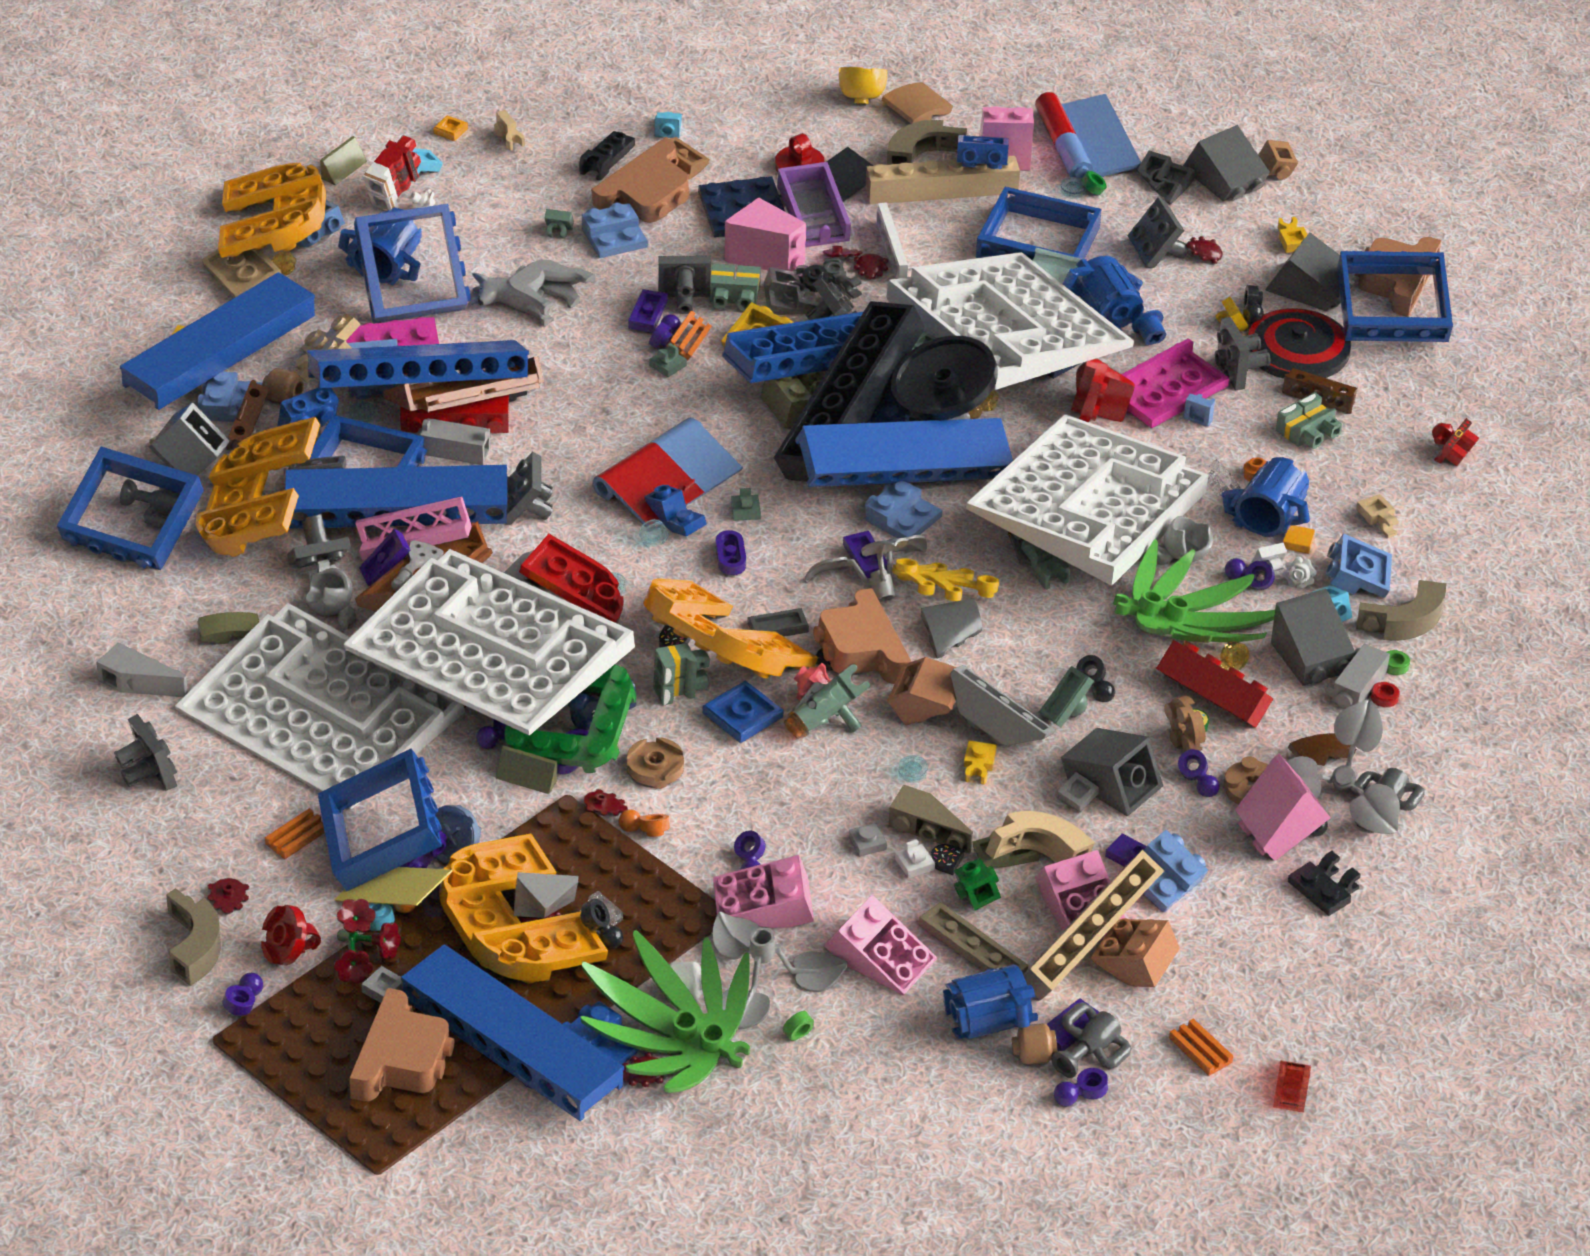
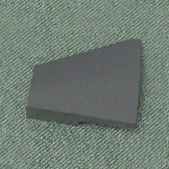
M1150 150L1137 169L1138 173L1169 204H1172L1190 186L1196 176L1194 169L1173 163L1171 157Z
M975 598L921 608V618L929 633V643L936 658H942L945 656V651L954 645L959 647L967 638L974 637L982 632L981 617Z

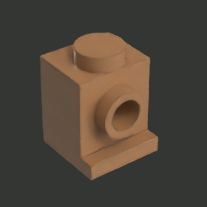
M1267 140L1258 154L1270 171L1269 175L1277 176L1280 180L1288 178L1298 164L1289 142Z

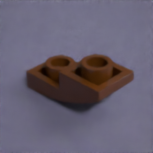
M1325 733L1293 741L1289 744L1288 749L1295 757H1309L1316 761L1317 765L1325 766L1328 757L1332 759L1347 758L1351 745L1340 743L1335 733Z

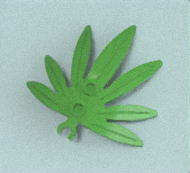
M1156 539L1149 546L1139 565L1132 586V599L1124 594H1116L1113 605H1116L1114 613L1119 615H1135V622L1141 630L1150 634L1197 643L1244 642L1263 639L1267 632L1231 634L1221 633L1220 631H1233L1258 626L1273 621L1275 610L1195 612L1220 605L1232 599L1252 584L1254 574L1183 596H1170L1185 578L1195 555L1194 549L1190 550L1162 575L1153 589L1150 590L1157 564L1158 541Z
M637 930L633 932V940L640 958L656 986L668 1001L679 1010L678 1012L629 983L587 962H582V970L615 1006L640 1024L664 1036L586 1016H581L582 1024L610 1040L632 1048L656 1053L682 1054L626 1065L627 1072L638 1075L657 1076L681 1071L664 1086L665 1092L674 1093L690 1089L705 1080L713 1071L721 1056L728 1058L732 1066L741 1068L743 1059L735 1054L739 1052L745 1055L750 1054V1046L747 1043L731 1041L741 1023L747 1003L750 978L749 953L743 955L736 969L728 991L726 1009L723 1010L722 984L717 960L709 938H704L701 957V984L708 1012L706 1014L702 1012L696 1000L672 967Z

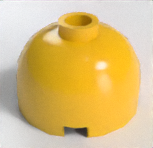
M840 67L838 75L839 86L845 96L854 98V103L868 104L869 99L878 98L883 93L887 82V70Z

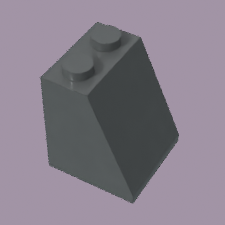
M1238 125L1198 141L1183 165L1194 169L1196 173L1195 179L1222 201L1230 198L1236 200L1250 189L1253 192L1259 190L1265 185L1264 181L1270 173Z
M1309 232L1265 290L1324 311H1328L1332 305L1338 307L1341 303L1337 272L1340 255ZM1348 274L1350 289L1356 283V280L1353 279L1355 274Z
M1327 589L1276 603L1271 644L1302 686L1320 683L1325 679L1340 676L1355 656V650Z
M1095 728L1061 757L1067 780L1076 772L1099 787V794L1096 798L1125 816H1129L1163 787L1151 742L1147 736Z

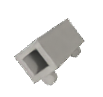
M428 418L423 420L422 428L418 430L417 434L424 437V448L427 449V456L483 465L491 448L490 429Z
M1365 643L1361 648H1356L1355 656L1334 682V685L1329 684L1325 689L1326 694L1332 697L1331 702L1341 708H1347L1367 700L1371 695L1372 687L1379 683L1386 675L1390 654Z

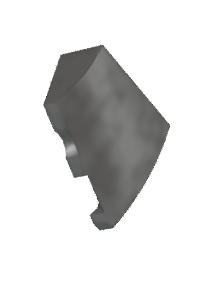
M773 267L769 268L764 281L767 307L774 314H807L820 304V302H812L809 298L811 291L800 282V278L795 272Z

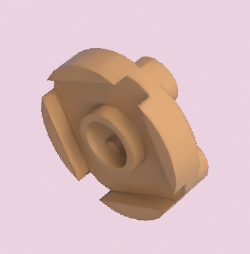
M1187 695L1174 698L1164 706L1165 714L1170 720L1172 729L1169 734L1170 741L1175 748L1181 746L1184 752L1190 749L1201 751L1203 747H1200V743H1204L1206 739L1205 726L1200 711L1194 712L1190 706L1195 702Z
M656 738V742H647V739H643L634 743L627 752V773L635 781L652 786L655 789L666 787L667 784L676 781L684 772L683 751L672 740ZM657 760H660V761H661V763H657V764L650 762V761L656 762Z
M1247 756L1241 762L1229 767L1224 777V787L1228 798L1239 805L1252 787L1248 785V782H1256L1269 764L1260 762L1255 757Z

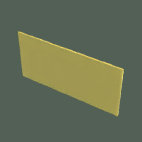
M397 867L347 892L344 890L334 900L344 902L346 899L354 901L365 899L368 903L417 906L452 870Z

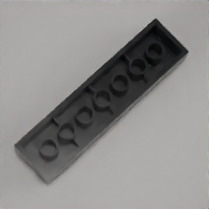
M869 302L773 457L785 479L803 482L809 480L800 444L796 443V437L801 432L803 426L868 423L891 385L892 375L896 366L913 349L925 329V325L914 305ZM830 475L821 476L817 479H824Z

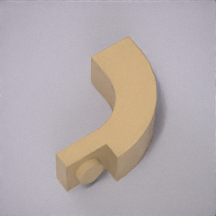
M1018 811L1007 814L1003 825L993 830L985 852L992 859H995L1018 849H1030L1045 854L1057 863L1091 852L1095 842L1081 829L1062 818L1037 811Z

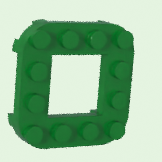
M614 664L583 690V692L601 693L587 736L538 731V729L532 734L527 735L506 725L505 741L508 747L557 761V764L582 767L584 773H595V768L606 764L611 759L615 761L620 753L617 744L630 703L636 702V692L626 668Z

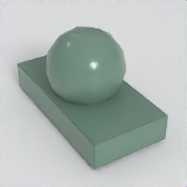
M1071 666L1038 713L1062 728L1069 716L1075 717L1086 711L1088 700L1085 694L1094 680Z

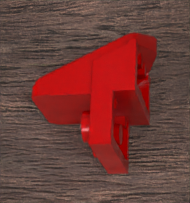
M1097 358L1083 362L1076 372L1077 392L1071 411L1080 413L1079 419L1088 423L1090 420L1095 421L1097 416L1122 422L1135 385L1131 380L1108 367L1106 363Z

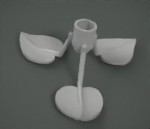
M914 535L905 538H893L887 541H877L864 546L861 550L862 555L877 554L879 570L870 574L871 579L869 580L854 559L839 557L824 560L813 565L807 572L805 581L807 582L811 577L828 570L852 566L865 583L866 589H873L879 602L893 599L896 597L892 578V553L907 550L926 552V538L923 535ZM883 554H887V571L884 568Z
M1364 700L1345 708L1335 719L1334 732L1336 738L1344 745H1351L1346 765L1337 767L1333 771L1332 776L1317 774V763L1309 757H1294L1286 762L1301 777L1316 799L1321 793L1319 780L1333 783L1334 787L1341 792H1348L1350 790L1356 792L1360 796L1353 799L1350 803V813L1354 821L1361 827L1375 833L1394 834L1398 831L1400 812L1399 799L1395 791L1387 785L1373 784L1364 792L1354 785L1356 776L1351 766L1355 748L1357 747L1364 752L1372 751L1380 743L1383 733L1382 719L1377 707L1372 701Z
M719 912L715 919L713 943L716 951L721 956L731 960L741 958L746 952L751 954L754 959L752 985L750 991H748L745 1011L738 1027L740 1029L759 1024L769 1013V997L755 992L757 990L760 963L770 962L775 953H777L789 973L796 974V984L809 992H822L829 989L837 982L847 968V961L821 952H804L797 955L793 960L794 967H792L781 951V945L775 944L774 933L770 929L760 928L759 925L751 920L733 917L723 912ZM729 989L723 993V1010L726 1009Z

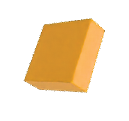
M446 115L433 128V132L438 136L456 141L468 129V123Z
M1291 526L1287 533H1285L1283 540L1285 548L1309 554L1315 529Z

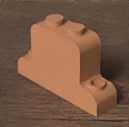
M667 137L663 138L591 189L593 206L601 210L609 208L614 203H630L640 220L652 223L664 218L673 209L684 204L690 196L688 175L677 166L679 159L676 156L675 143Z
M1423 237L1416 245H1410L1388 238H1377L1370 248L1366 247L1365 251L1440 252L1442 240ZM1355 274L1356 277H1359V289L1389 298V302L1392 303V311L1409 317L1430 276L1414 274Z
M872 588L858 590L855 593L854 602H850L848 607L823 610L820 614L818 626L814 627V639L823 648L824 659L830 661V665L836 673L840 674L851 664H855L857 670L854 673L877 671L886 682L895 684L903 665L912 662Z
M387 988L350 1076L351 1099L371 1101L386 1086L418 1093H426L432 1090L436 1080L442 1079L445 1070V1058L452 1055L454 1048V1038L449 1037L448 1022L440 1017L413 1012V1006L408 1005V997L405 992Z

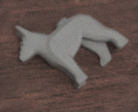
M543 259L530 263L527 266H520L516 273L509 278H491L480 273H472V276L480 284L473 288V291L479 294V305L485 306L493 302H502L516 310L536 317L543 326L554 321V318L548 312L553 306V302L543 298L544 294L563 298L568 302V307L572 309L580 303V296L572 285L579 282L585 284L595 282V274L580 268L565 267L552 260Z

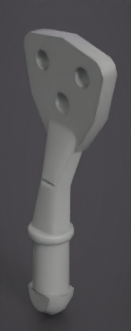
M416 540L411 541L409 546L411 551L408 553L410 563L400 569V573L392 581V589L397 592L413 576V572L417 568H421L430 558L439 560L443 556L444 551L429 543Z

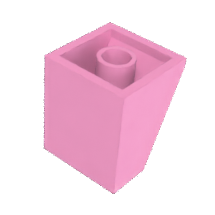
M983 107L979 136L1009 138L1008 156H1016L1020 170L1030 171L1034 128L1033 108Z
M757 198L725 221L724 261L743 266H758L763 270H769L770 267L793 271L798 265L805 263L806 223L761 198Z
M1279 753L1272 759L1235 809L1242 819L1238 822L1240 827L1248 836L1253 834L1256 838L1252 841L1255 848L1262 856L1267 853L1273 860L1279 859L1330 819L1328 813L1305 782Z

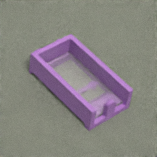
M828 162L779 168L777 188L780 190L787 212L806 223L805 247L850 241L851 222Z

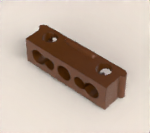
M1293 368L1289 374H1285L1282 393L1303 399L1316 392L1322 397L1321 404L1326 408H1335L1338 411L1351 414L1358 388Z
M255 380L250 381L229 433L228 439L230 442L225 447L226 450H234L238 447L237 443L252 435L270 388L257 384Z

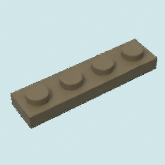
M941 902L919 917V926L983 972L987 969H996L1013 964L1017 965L1023 974L1028 970V964Z

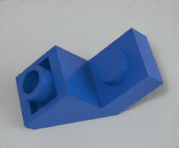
M660 485L652 493L645 496L646 503L671 532L687 537L707 525L705 515L686 508L683 492L680 489L670 487L669 485Z

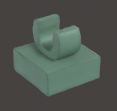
M546 209L544 219L547 225L548 236L552 237L555 229H561V238H566L567 230H572L574 225L572 213Z
M669 343L666 349H659L658 353L649 359V366L669 378L687 366V359L678 354V347Z
M740 488V495L731 496L733 521L761 519L759 496L751 495V488Z

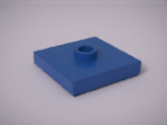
M746 680L702 706V713L739 743L746 741L784 716L782 708Z

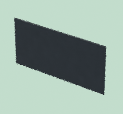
M846 147L826 161L843 202L866 186L867 166H874L849 147ZM823 188L792 192L799 211L805 215L831 211Z

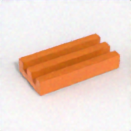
M692 310L668 342V344L672 343L678 347L675 342L689 323L692 324L693 327L678 347V354L686 358L687 361L712 327L709 323L705 326L702 323L704 319L701 317L698 319L693 317L695 313ZM697 329L700 330L701 333L686 353L683 349Z
M310 808L267 835L265 837V845L283 859H287L325 833L321 816L318 814L314 816V811Z
M1194 1018L1189 1020L1187 1026L1185 1024L1180 1025L1178 1031L1175 1029L1170 1031L1169 1039L1208 1076L1233 1062V1055ZM1183 1036L1188 1038L1196 1046V1048L1193 1047ZM1202 1054H1205L1214 1063V1065L1211 1064Z

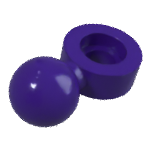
M675 315L663 317L648 344L657 350L661 346L666 348V345L681 325L680 319Z
M1233 558L1225 565V574L1232 580L1254 574L1251 586L1257 590L1269 588L1275 579L1273 568L1265 561H1255L1246 566L1243 560ZM1260 573H1265V578L1261 581H1258V575Z
M494 719L493 727L484 726L480 728L476 734L478 745L484 749H491L497 745L499 739L505 740L506 724Z
M1196 749L1183 752L1178 760V768L1181 774L1188 780L1198 781L1196 787L1200 795L1205 797L1215 796L1219 792L1220 784L1216 777L1206 774L1208 762L1205 755ZM1198 763L1199 766L1196 770H1190V764Z
M748 830L742 832L734 842L735 853L745 861L741 865L740 870L761 865L757 860L764 854L766 844L764 839L755 831Z
M252 972L244 974L239 981V985L227 988L222 1000L223 1007L235 1016L249 1014L253 1008L255 996L260 994L263 989L262 978Z
M1098 1068L1084 1069L1078 1074L1076 1084L1066 1081L1059 1083L1054 1089V1099L1059 1105L1066 1107L1073 1105L1079 1095L1086 1099H1099L1108 1091V1076L1103 1070Z

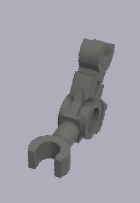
M825 258L820 266H823L828 272V283L841 284L845 287L846 293L853 299L861 296L862 292L856 288L862 284L861 280L857 277L852 279L847 277L846 271L843 268V262L839 258ZM798 265L796 267V275L800 278L802 284L803 271L808 267L806 265Z

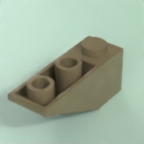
M907 785L902 786L889 808V827L895 828L899 832H906L921 837L929 842L933 841L939 844L957 846L965 849V853H971L973 836L971 829L931 793Z

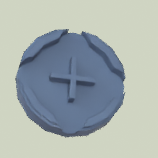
M444 805L439 807L435 816L442 826L441 831L446 834L447 840L445 850L436 856L435 859L448 864L450 857L458 850L480 842L482 828L478 826L476 818L472 813L461 805Z

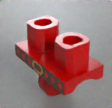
M1466 418L1455 432L1451 424L1438 423L1432 429L1434 442L1438 445H1444L1434 461L1442 463L1444 459H1447L1455 466L1461 463L1479 440L1478 436L1468 430L1472 424L1470 420Z

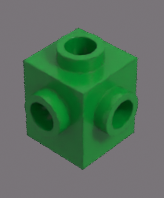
M981 858L969 861L962 867L954 870L958 881L954 883L955 890L960 899L966 898L974 910L1001 898L996 885L999 882L998 876L992 866L987 867Z

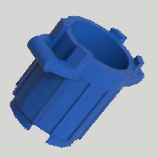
M395 207L392 208V210L383 211L382 213L401 211L403 209ZM413 220L368 227L379 283L394 285L398 279L416 281L421 264L411 255L420 244L422 237L421 227L418 229ZM342 229L338 247L348 254L345 258L347 265L350 267L354 266L358 273L363 276L355 230ZM405 263L410 265L408 272L401 269Z
M1098 256L1088 261L1081 259L1076 264L1078 268L1070 269L1063 282L1066 288L1075 295L1080 296L1085 303L1121 331L1122 327L1133 323L1138 316L1143 314V300L1139 293L1143 282L1133 274L1128 273L1126 268L1120 265L1116 258Z
M1274 457L1271 461H1266L1245 489H1233L1224 491L1221 494L1224 512L1234 516L1232 521L1236 527H1244L1250 532L1264 537H1274L1280 533H1287L1293 525L1308 523L1310 516L1308 504L1304 499L1309 489V479L1305 470L1302 473L1293 465V460L1284 457Z
M1015 964L996 969H987L985 972L953 979L951 983L945 984L946 988H948L943 990L946 1015L952 1014L955 1023L958 1025V1027L951 1029L957 1039L966 1038L969 1040L1016 1027L1024 1028L1028 1027L1031 1022L1038 1021V1014L1032 1012L1031 998L1035 997L1034 988L1032 985H1027L1022 971Z

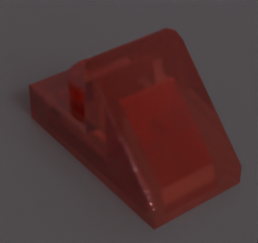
M1280 1060L1273 1103L1274 1108L1304 1113L1312 1064Z

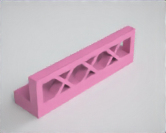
M462 497L359 519L355 523L362 542L359 550L362 561L366 560L392 532L393 528L390 525L393 520L401 519L409 524L405 531H401L409 546L413 540L436 545L468 538L472 527ZM457 506L461 518L451 520L442 514L446 508ZM423 513L436 518L433 524L428 526L416 520ZM375 525L383 531L380 536L368 539L365 526Z

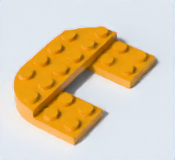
M288 163L224 181L222 204L225 212L232 210L241 211L248 205L255 203L264 204L274 198L273 211L220 226L218 251L221 258L227 256L236 257L244 251L251 249H263L268 244L272 245L274 252L280 250L290 251L296 247V243L319 230L325 217L326 189L318 169L311 164L306 169L301 163Z
M316 417L253 434L237 443L238 447L232 450L229 456L224 454L218 460L209 475V479L214 486L206 510L197 513L195 520L197 530L212 551L221 555L236 557L244 553L246 544L249 542L254 543L260 539L280 536L288 532L298 494L294 488L262 496L270 470H278L288 465L301 464L310 460L320 427Z
M653 579L643 600L644 606L653 614L652 619L662 625L668 624L674 628L673 632L675 634L693 639L696 647L705 651H713L717 654L716 658L719 661L729 665L735 662L752 669L754 674L767 679L769 675L781 676L783 670L787 669L788 666L799 670L803 666L815 667L818 660L817 656L777 632L724 629L703 617V614L712 618H716L717 615L729 616L733 606L692 581Z
M532 834L473 844L458 850L450 857V861L444 869H450L452 872L440 884V902L465 945L482 967L511 979L522 980L525 983H534L536 981L550 980L551 972L554 970L582 965V962L594 963L606 960L608 950L597 933L584 926L580 918L581 912L521 923L517 916H514V911L501 891L515 889L518 872L556 875L555 869Z

